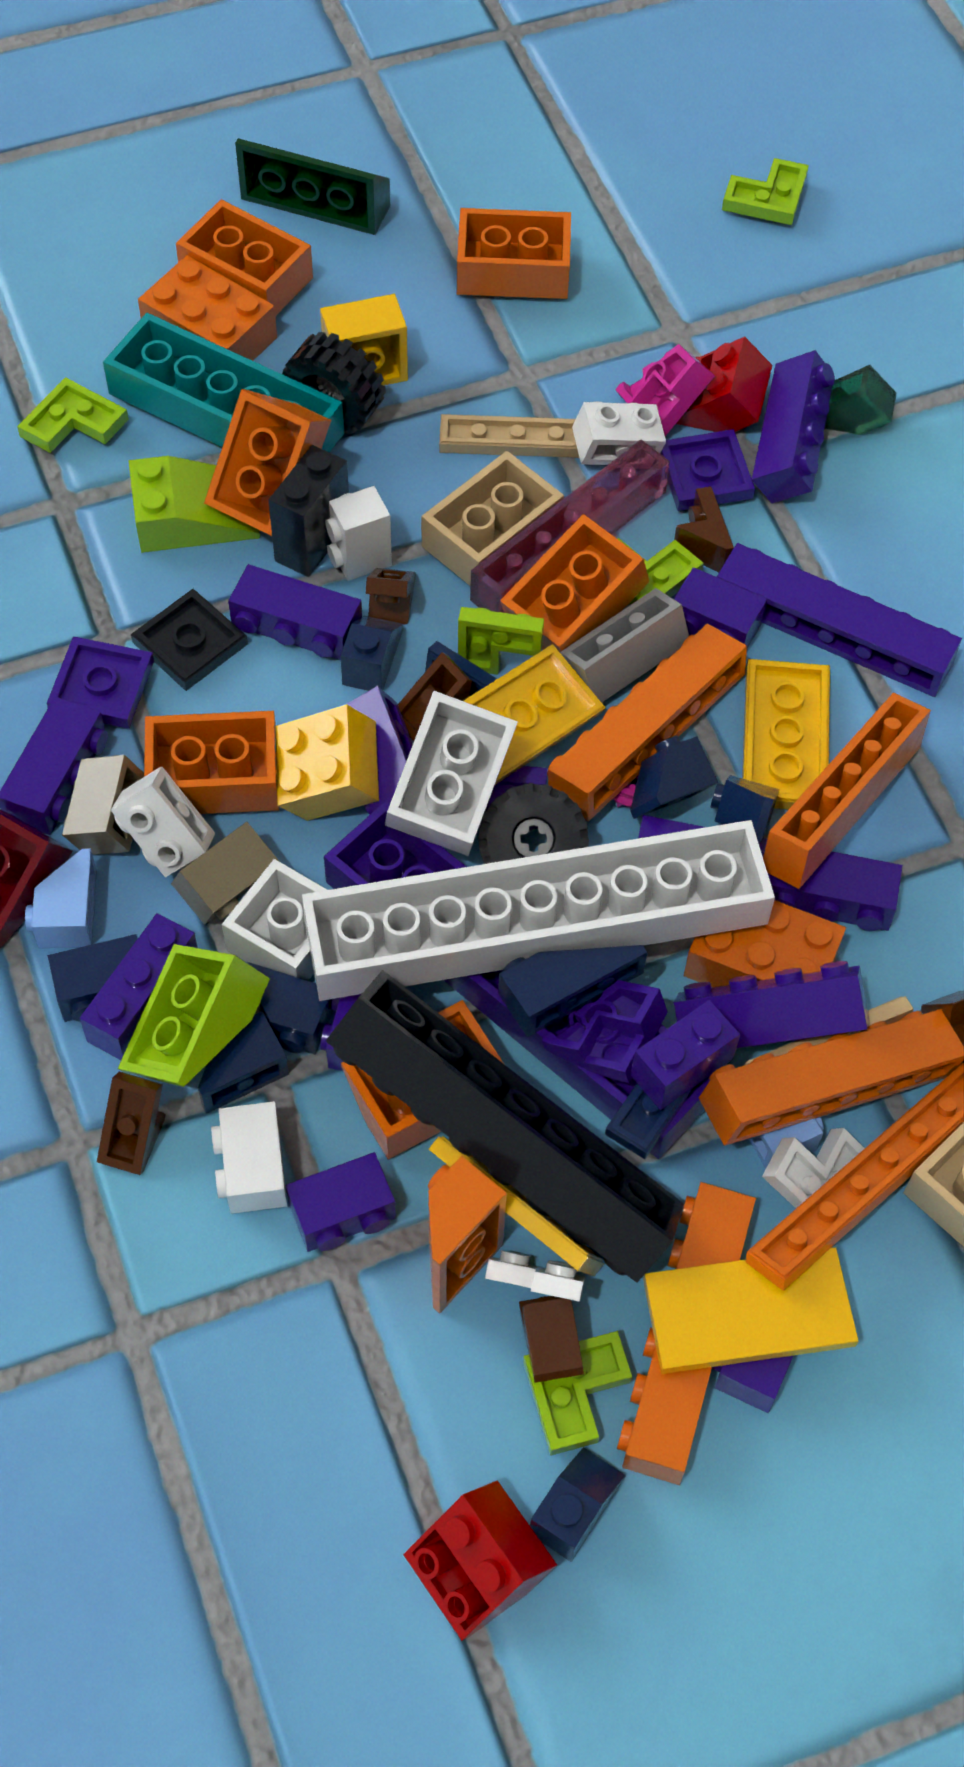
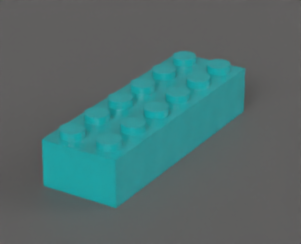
M147 312L103 361L108 393L220 447H223L241 389L296 403L331 419L322 449L330 452L344 435L343 403Z

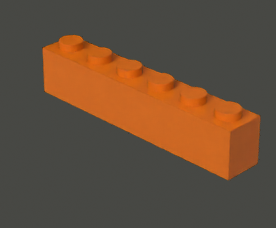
M708 623L695 635L688 636L679 650L670 658L663 659L656 670L645 681L638 682L622 702L617 706L610 707L599 723L590 731H584L577 739L576 744L564 755L557 756L551 762L547 771L548 785L569 795V798L574 803H577L581 809L584 819L589 822L639 775L642 761L657 753L655 745L671 737H679L745 675L747 645Z
M893 692L771 828L763 855L767 873L800 889L920 749L931 710Z
M942 1009L922 1014L921 1011H914L897 1022L886 1024L885 1021H879L868 1026V1029L852 1035L849 1032L839 1033L821 1044L813 1046L810 1042L802 1043L786 1054L774 1057L772 1053H767L754 1059L750 1064L737 1068L733 1064L725 1065L709 1076L710 1081L698 1098L723 1145L726 1146L945 1079L964 1061V1046Z
M700 1182L696 1198L688 1195L686 1197L679 1223L688 1225L684 1241L675 1238L667 1266L681 1269L739 1261L756 1198ZM650 1327L642 1356L652 1358L647 1375L637 1373L630 1402L639 1405L635 1422L624 1420L617 1449L626 1452L622 1468L680 1485L685 1473L712 1367L661 1374L653 1329Z

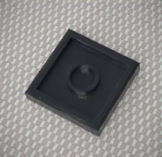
M191 589L131 634L132 642L140 650L152 652L154 662L185 691L248 645L247 635L194 589Z

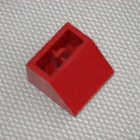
M744 336L731 343H724L716 350L701 357H695L715 377L676 424L713 432L734 429L736 432L759 422L773 365Z
M498 1480L462 1494L403 1554L461 1641L473 1635L526 1596L557 1566L555 1560Z

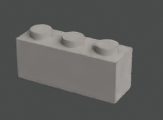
M655 588L560 653L597 698L603 702L681 648L683 642L689 636L682 604Z

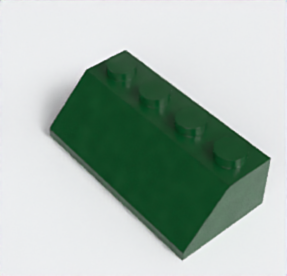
M239 138L235 142L242 200L376 235L390 208V178Z

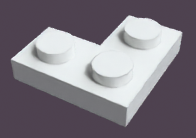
M845 1128L830 1130L817 1157L807 1150L795 1137L782 1138L762 1177L791 1205L797 1208L865 1148Z
M501 1250L500 1259L491 1257L488 1260L485 1279L531 1288V1292L580 1302L585 1276L576 1275V1269L568 1263L549 1260L546 1268L528 1265L530 1258L528 1255Z

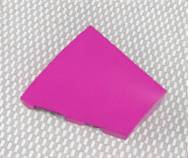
M678 344L666 352L659 361L651 362L642 369L643 378L631 386L623 381L615 390L627 403L656 404L664 435L666 436L715 375L690 352Z

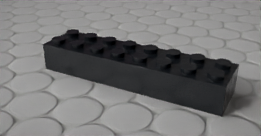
M382 970L326 1039V1042L333 1047L335 1054L343 1062L352 1066L357 1065L372 1077L373 1083L379 1090L387 1095L398 1097L411 1107V1112L419 1121L429 1126L434 1125L449 1137L451 1144L459 1152L468 1156L472 1155L487 1166L489 1173L495 1180L503 1185L514 1187L526 1197L527 1202L535 1211L545 1216L550 1215L565 1227L567 1234L575 1242L584 1246L588 1245L603 1256L607 1266L615 1273L622 1276L627 1275L637 1283L673 1242L684 1206L683 1202Z

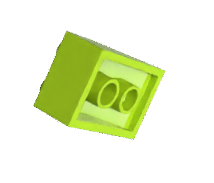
M173 456L128 460L135 523L141 553L260 538L258 529L204 504L216 465Z
M174 944L117 1069L125 1073L185 1087L252 1021L270 978L236 955Z

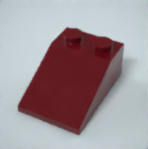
M1 809L0 948L25 921L26 906L33 905L34 888L63 865L73 852L68 847Z

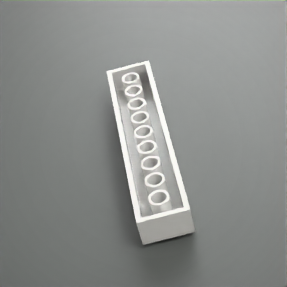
M752 820L302 894L304 919L319 1001L362 994L382 970L405 987L503 970L511 961L520 957L527 959L538 952L634 945L644 946L767 925L775 900Z

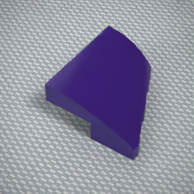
M618 980L604 990L602 996L597 1001L586 1004L574 1013L577 1022L557 1037L551 1031L546 1034L542 1040L544 1049L588 1071L614 1080L630 1083L635 1051L655 1037L668 1013L659 988Z

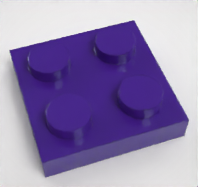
M734 429L666 440L659 457L677 511L687 510L690 506H693L696 489L709 486L712 487L718 504L753 499L755 487Z
M73 636L47 700V707H49L56 696L100 711L104 724L129 729L154 664L153 653Z

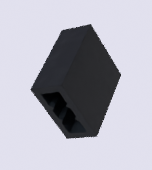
M311 445L268 499L275 562L309 577L328 553L327 545L332 544V541L328 535L325 520L330 518L329 501L349 493L347 460Z

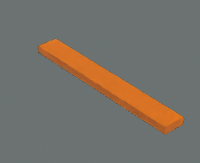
M964 1063L751 1247L746 1253L745 1262L784 1291L911 1177L913 1172L964 1122Z

